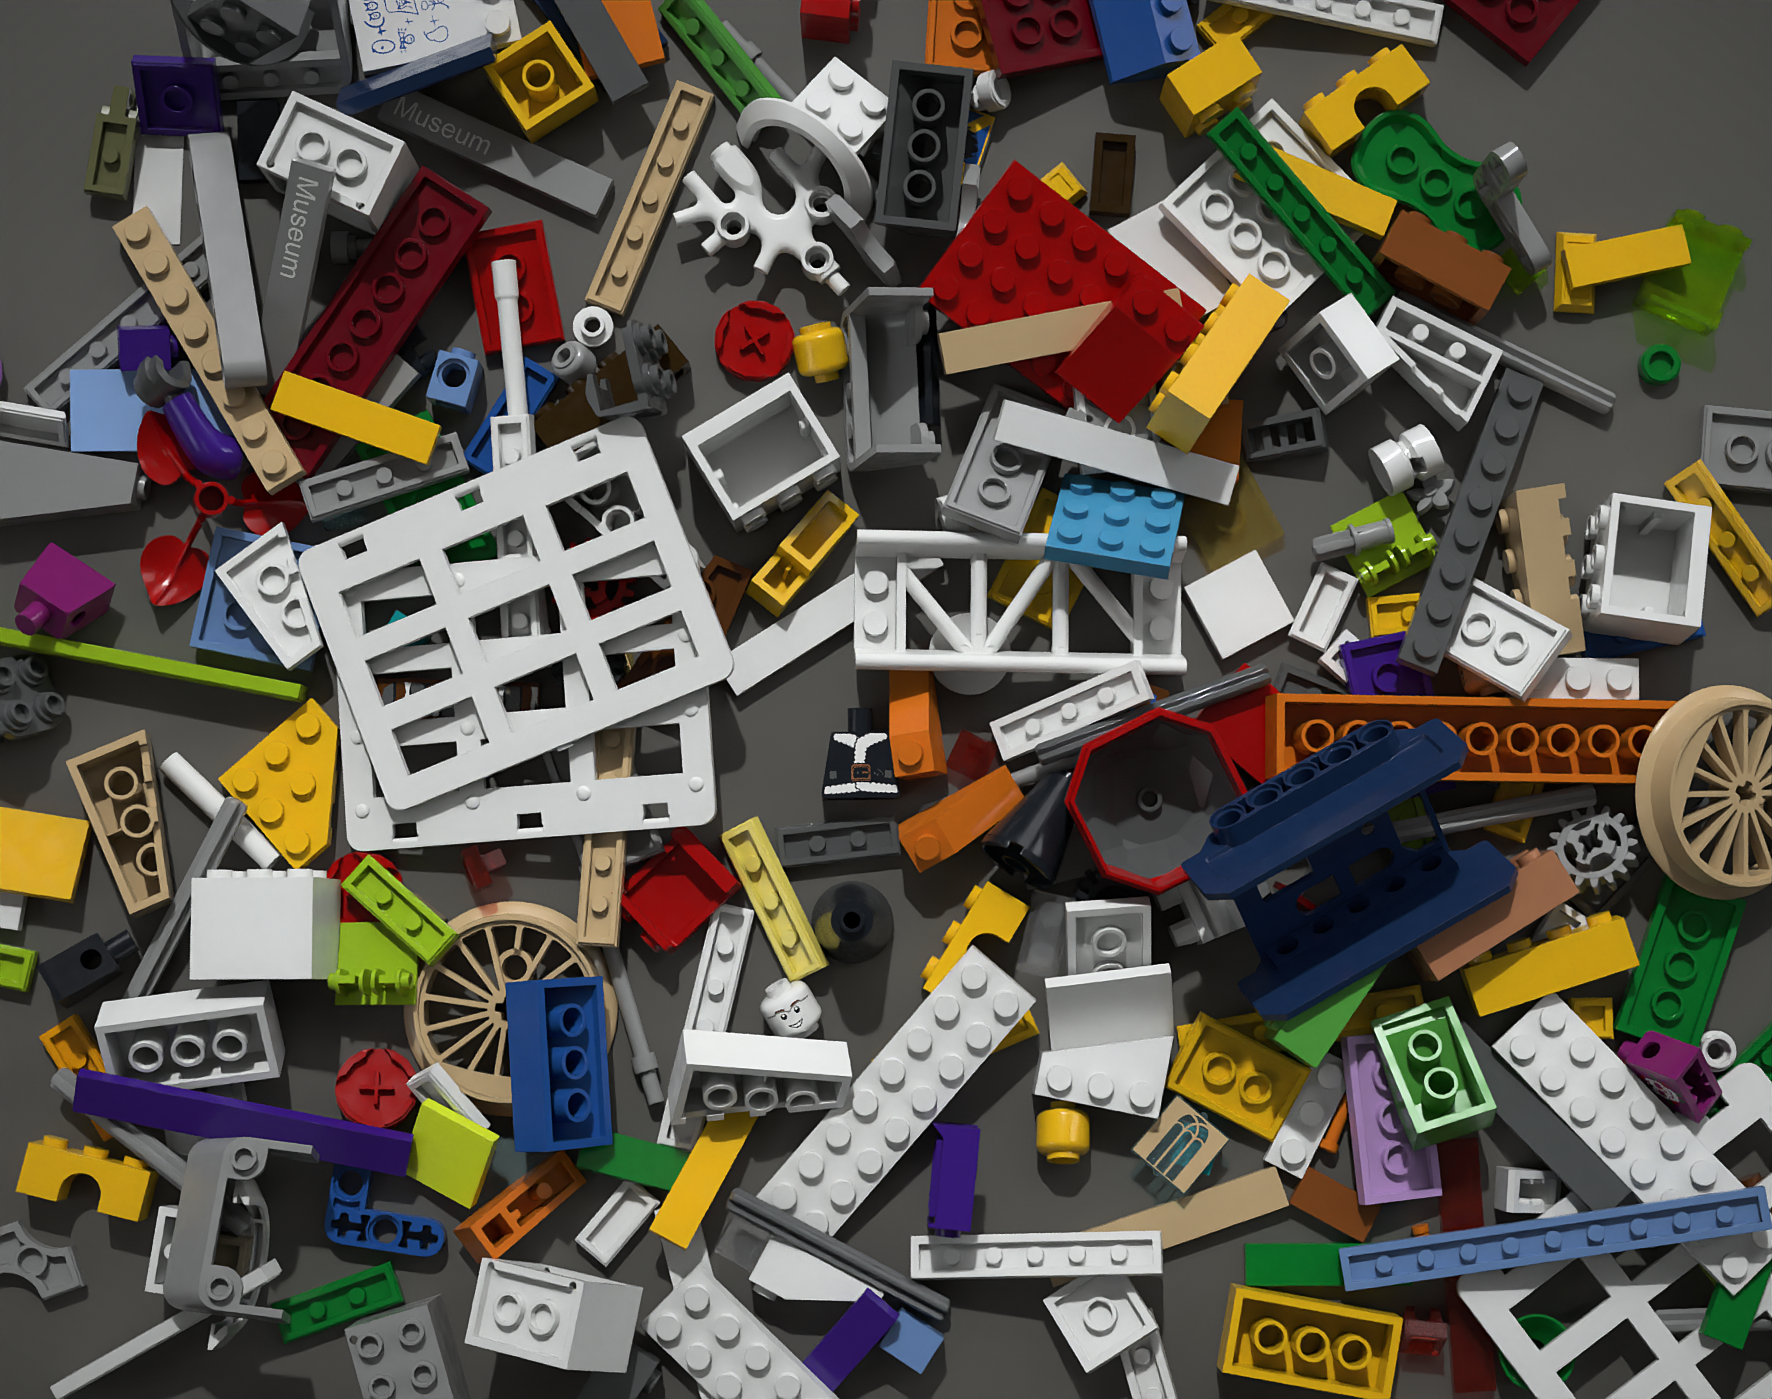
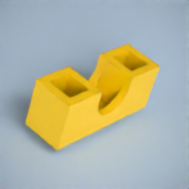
M1400 44L1392 51L1388 47L1383 48L1368 60L1370 66L1359 74L1355 70L1350 71L1336 82L1337 89L1326 97L1321 92L1304 104L1303 109L1305 111L1298 124L1330 158H1333L1357 141L1365 129L1354 110V104L1357 101L1372 99L1379 102L1386 111L1401 110L1424 94L1430 81L1403 44Z
M988 881L983 888L975 885L963 904L969 911L962 923L960 924L953 920L941 940L948 945L942 956L938 959L932 955L922 971L920 977L926 980L922 988L931 993L967 952L969 943L977 935L991 934L1009 943L1030 907Z
M44 1135L43 1140L28 1143L15 1192L55 1202L64 1200L68 1197L74 1178L80 1173L92 1176L99 1184L101 1197L97 1212L136 1222L148 1218L159 1173L153 1168L148 1167L149 1165L138 1156L125 1155L123 1161L108 1157L110 1151L108 1149L85 1145L83 1150L68 1147V1139L52 1135Z

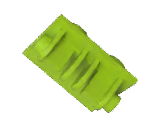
M1403 492L1394 496L1389 495L1330 526L1332 533L1346 530L1347 525L1350 524L1358 527L1382 521L1385 518L1390 519L1394 529L1395 543L1363 550L1356 557L1353 553L1345 555L1367 597H1371L1431 566L1435 555L1434 549L1438 547L1434 536L1431 533L1426 534Z
M382 922L341 923L338 966L336 973H330L328 976V988L336 991L335 1005H416L419 956Z

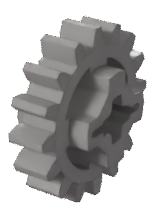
M1593 806L1587 807L1586 815L1582 816L1576 809L1572 810L1573 820L1571 822L1563 819L1558 821L1562 830L1561 833H1550L1549 837L1555 846H1551L1547 850L1553 849L1573 882L1575 881V885L1580 893H1583L1587 886H1592L1595 895H1600L1601 885L1607 884L1613 891L1616 890L1615 879L1620 877L1628 881L1630 875L1626 868L1638 867L1639 865L1638 859L1634 854L1641 851V846L1638 839H1634L1637 833L1633 824L1627 825L1625 815L1622 813L1613 818L1611 809L1608 806L1603 808L1601 814H1596ZM1611 832L1620 838L1621 846H1617L1616 841L1612 840ZM1567 853H1570L1576 859V868L1569 863Z

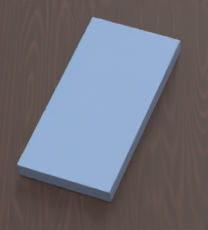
M120 369L70 370L71 452H137V434L145 413L152 410L164 414L163 407H150L137 396L133 387V379L137 375V371H121ZM191 369L192 381L184 393H192L215 429L226 435L234 436L196 369Z

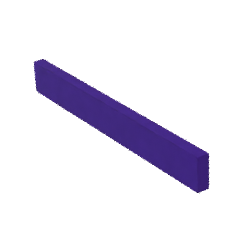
M82 1068L79 1070L76 1078L73 1112L210 1139L252 1137L311 1145L319 1153V1160L402 1177L406 1176L414 1134Z

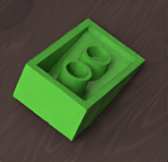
M1387 964L1289 1021H1265L1263 1025L1268 1029L1263 1036L1304 1065L1317 1068Z
M1449 996L1370 1021V1027L1395 1107L1413 1151L1492 1126L1497 1106Z

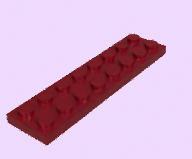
M422 165L284 370L367 399L491 215V209ZM283 370L263 401L307 474L302 478L308 479L315 476L342 435L273 412L270 409L283 376Z

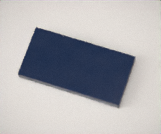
M492 33L485 34L342 87L336 101L339 112L351 116L492 64L496 60L497 52L494 36Z

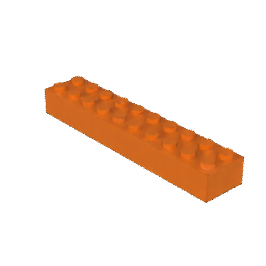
M1276 693L1265 696V779L1273 778L1372 721L1388 720L1392 723L1394 729L1397 730L1417 728L1437 718L1459 736L1469 749L1462 768L1438 782L1636 785L1638 765L1646 741L1661 717L1678 701L1527 698L1524 702L1518 698Z

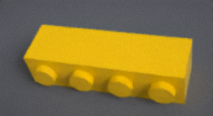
M1610 911L1600 912L1586 917L1587 925L1571 929L1570 924L1560 925L1547 930V938L1536 942H1531L1530 937L1520 938L1507 943V951L1492 955L1491 951L1487 950L1463 965L1459 970L1474 1014L1482 1017L1639 966L1640 964L1624 917L1618 915L1611 916Z

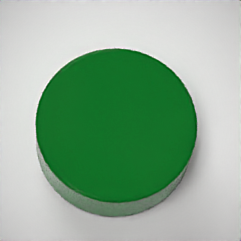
M1667 344L1652 345L1640 355L1637 363L1638 373L1646 383L1652 386L1666 385L1678 376L1681 370V358L1678 352Z

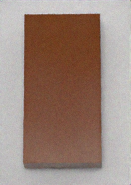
M1309 1166L1303 1178L1299 1179L1288 1200V1203L1362 1243L1382 1208L1379 1204L1360 1205L1357 1192Z

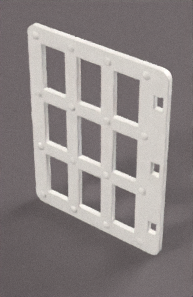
M626 416L611 421L304 551L299 558L298 566L384 797L389 806L397 810L411 809L557 749L558 752L574 746V741L721 682L730 677L734 671V658L644 427L638 420ZM597 440L601 453L579 461L574 449ZM628 474L645 518L565 551L548 507ZM480 489L484 502L463 510L458 498ZM524 517L540 561L461 594L445 550ZM364 538L367 551L347 559L342 547ZM655 542L672 587L591 620L575 575ZM420 561L436 605L358 637L342 593ZM550 586L567 630L487 663L471 618ZM682 612L699 657L618 689L601 644ZM446 629L463 673L384 706L368 661ZM577 655L594 700L514 732L497 687ZM472 698L489 743L410 775L394 730Z
M651 545L577 574L575 578L585 602L584 583L665 576L667 573L656 545ZM690 545L693 556L700 571L699 554L696 551V549ZM520 553L505 555V559L450 563L460 592L463 594L535 564L540 559L539 556L522 557ZM422 566L398 569L342 593L358 637L366 634L364 602L433 596ZM559 611L560 630L564 632L567 629ZM682 612L672 615V624L645 626L601 644L605 655L674 649L675 666L699 657ZM474 617L471 618V621L476 631V622ZM557 634L479 640L487 663ZM451 641L450 643L401 647L368 661L373 675L452 668V678L463 673ZM577 655L563 660L566 707L506 712L514 732L592 701V694ZM337 672L347 840L355 850L377 851L698 826L710 823L716 816L717 799L709 687L604 729L679 724L683 773L597 780L594 734L574 741V746L568 748L571 782L486 789V778L459 788L460 791H452L408 810H397L389 806L385 797H376L375 770ZM472 698L454 705L455 717L421 719L394 730L400 747L456 742L457 756L484 745L483 740L488 738ZM646 804H668V814L670 817L645 819ZM541 813L543 827L519 829V814ZM416 823L418 837L395 839V824Z
M1753 1063L1739 1064L1717 1080L1722 1090L1720 1097L1727 1106L1709 1119L1705 1115L1698 1124L1678 1112L1674 1113L1702 1144L1714 1154L1758 1119L1762 1121L1772 1134V1082L1759 1066ZM1772 1173L1755 1185L1765 1186L1769 1209L1772 1207ZM1571 1191L1536 1219L1590 1210ZM1629 1193L1616 1207L1640 1204V1202ZM1680 1243L1632 1280L1628 1278L1610 1253L1580 1257L1609 1297L1540 1350L1509 1309L1576 1258L1512 1268L1505 1275L1501 1269L1463 1274L1457 1281L1459 1297L1536 1399H1576L1556 1372L1625 1319L1629 1321L1657 1359L1605 1399H1651L1673 1381L1687 1399H1721L1696 1367V1364L1723 1343L1698 1333L1700 1327L1677 1342L1647 1303L1698 1264ZM1772 1271L1754 1319L1763 1312H1766L1770 1319H1772ZM1772 1370L1734 1399H1772Z

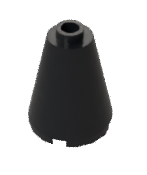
M1060 770L1058 773L1049 772L984 836L981 842L984 845L982 848L983 853L994 864L1012 876L1015 871L1028 875L1024 881L1025 883L1042 889L1051 888L1054 881H1056L1074 826V821L1064 803L1073 774L1065 770Z
M858 881L842 882L826 890L816 902L811 918L813 932L823 952L837 961L850 964L868 961L883 951L891 938L894 924L892 909L885 896L873 886ZM854 912L859 915L860 924L858 927L850 929L845 926L844 918L847 913Z

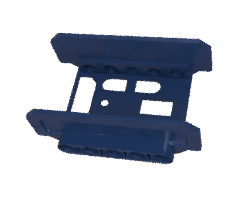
M1435 718L1417 728L1397 730L1394 729L1392 723L1388 720H1375L1365 724L1217 809L1209 820L1213 832L1208 835L1201 851L1181 864L1184 873L1207 900H1234L1261 959L1256 971L1240 980L1237 985L1240 992L1264 1021H1289L1512 891L1518 871L1490 842L1481 841L1467 850L1450 851L1425 789L1462 768L1469 749L1467 744L1441 720ZM1418 793L1437 838L1419 849H1414L1401 845L1387 810ZM1373 823V831L1367 835L1362 834L1361 829L1363 825ZM1389 848L1392 852L1390 863L1384 869L1356 884L1348 866L1377 849ZM1306 858L1311 869L1310 873L1265 899L1262 898L1257 885ZM1333 875L1340 891L1339 895L1308 912L1297 910V899L1304 891Z

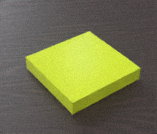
M428 1098L421 1104L412 1131L414 1138L406 1175L471 1209L478 1201L500 1136Z

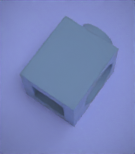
M455 347L452 348L451 353L439 350L426 394L431 404L471 415L484 370L480 361L475 359L476 354ZM462 370L466 372V379L459 387L447 386L446 380L452 371Z
M901 1306L898 1310L900 1316L878 1341L879 1347L922 1374L942 1343L944 1336L943 1333Z

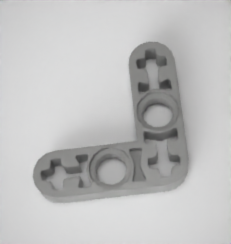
M1509 141L1488 154L1473 174V183L1480 198L1524 270L1530 275H1535L1552 265V257L1514 193L1515 188L1527 175L1528 167L1519 148Z

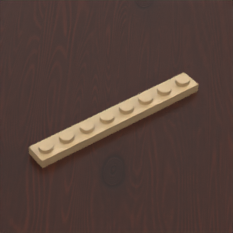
M145 206L112 226L267 492L274 495L307 474L257 388L254 386L225 389L213 314L153 212L148 206Z

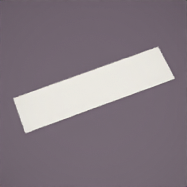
M140 128L135 152L133 213L148 206L170 243L180 245L184 136L141 135Z

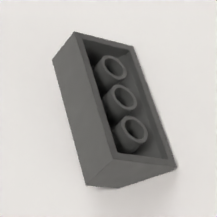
M892 60L874 224L914 235L955 239L974 69Z

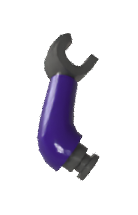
M154 355L152 358L147 356L139 364L137 375L133 379L134 390L142 402L150 407H163L162 410L174 436L191 463L201 473L220 480H233L239 473L255 472L236 437L226 435L215 429L192 393H184L192 381L189 361H180L167 373L162 359L157 355Z

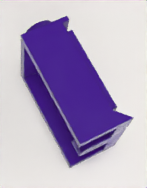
M932 1121L941 1137L935 1136L928 1202V1214L931 1217H927L926 1221L928 1228H935L936 1236L960 1238L961 1231H971L981 1129H978V1125Z

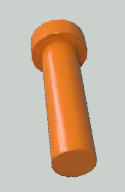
M1343 1094L1325 1138H1322L1318 1145L1321 1149L1333 1154H1337L1340 1146L1337 1142L1349 1116L1346 1094Z

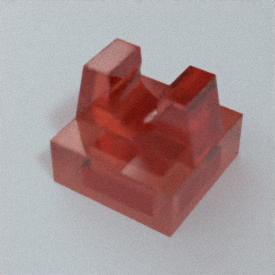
M962 729L946 762V766L950 770L977 781L986 776L998 750V745Z
M477 845L462 850L459 854V858L475 893L491 887L493 882L489 874L504 868L507 864L500 848L481 856Z
M1406 1306L1402 1315L1403 1324L1398 1352L1439 1356L1447 1340V1323L1442 1322L1440 1309L1431 1308L1427 1321H1419L1415 1317V1307Z

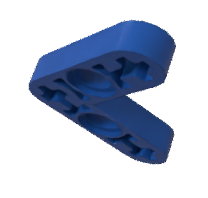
M334 1163L324 1222L325 1232L333 1242L421 1257L432 1256L445 1246L447 1231L444 1225L437 1219L368 1208L374 1171ZM347 1171H355L362 1177L363 1186L356 1195L347 1194L341 1188L340 1180ZM344 1213L349 1214L350 1222L362 1224L365 1222L364 1215L370 1216L371 1218L366 1226L367 1240L360 1239L363 1230L351 1229L347 1231L345 1236L341 1235V1228L334 1226V1221L342 1218ZM389 1219L395 1223L397 1235L392 1242L384 1243L376 1237L375 1226L379 1220ZM405 1221L412 1223L409 1231L422 1232L425 1230L426 1225L431 1226V1233L438 1235V1241L430 1243L428 1249L423 1248V1241L421 1239L409 1238L407 1239L408 1246H402L401 1243L406 1234Z

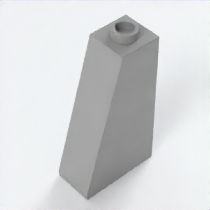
M0 441V527L140 510L142 500H147L149 496L151 479L146 476L138 463Z

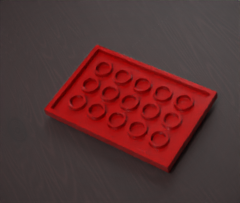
M1013 160L918 288H933V297L927 303L958 327L965 329L1111 301L1131 275L1139 273L1146 276L1162 291L1178 287L1024 166ZM1179 288L1182 307L1199 321L1207 309ZM1071 351L1007 363L1066 410L1070 407L1074 409L1073 387L1055 373Z

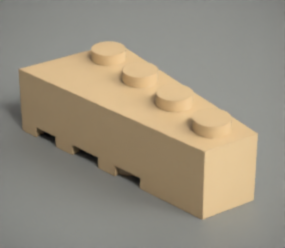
M143 729L66 761L129 914L134 918H138L171 904L174 899L150 735Z

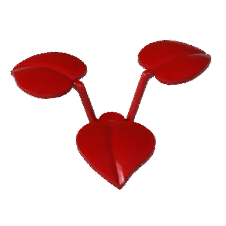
M152 410L145 413L137 434V456L146 476L160 485H170L182 475L188 483L196 488L193 497V507L199 515L185 543L176 536L163 535L150 541L144 548L140 558V573L150 602L155 606H168L190 598L203 586L209 556L205 551L191 546L206 518L218 517L224 512L227 505L245 507L243 521L246 527L254 534L263 536L280 522L285 524L289 533L305 517L308 510L300 486L296 482L271 495L265 489L257 473L253 472L242 481L241 492L244 499L228 496L226 489L217 482L202 483L201 480H197L188 472L197 468L184 453L165 415Z

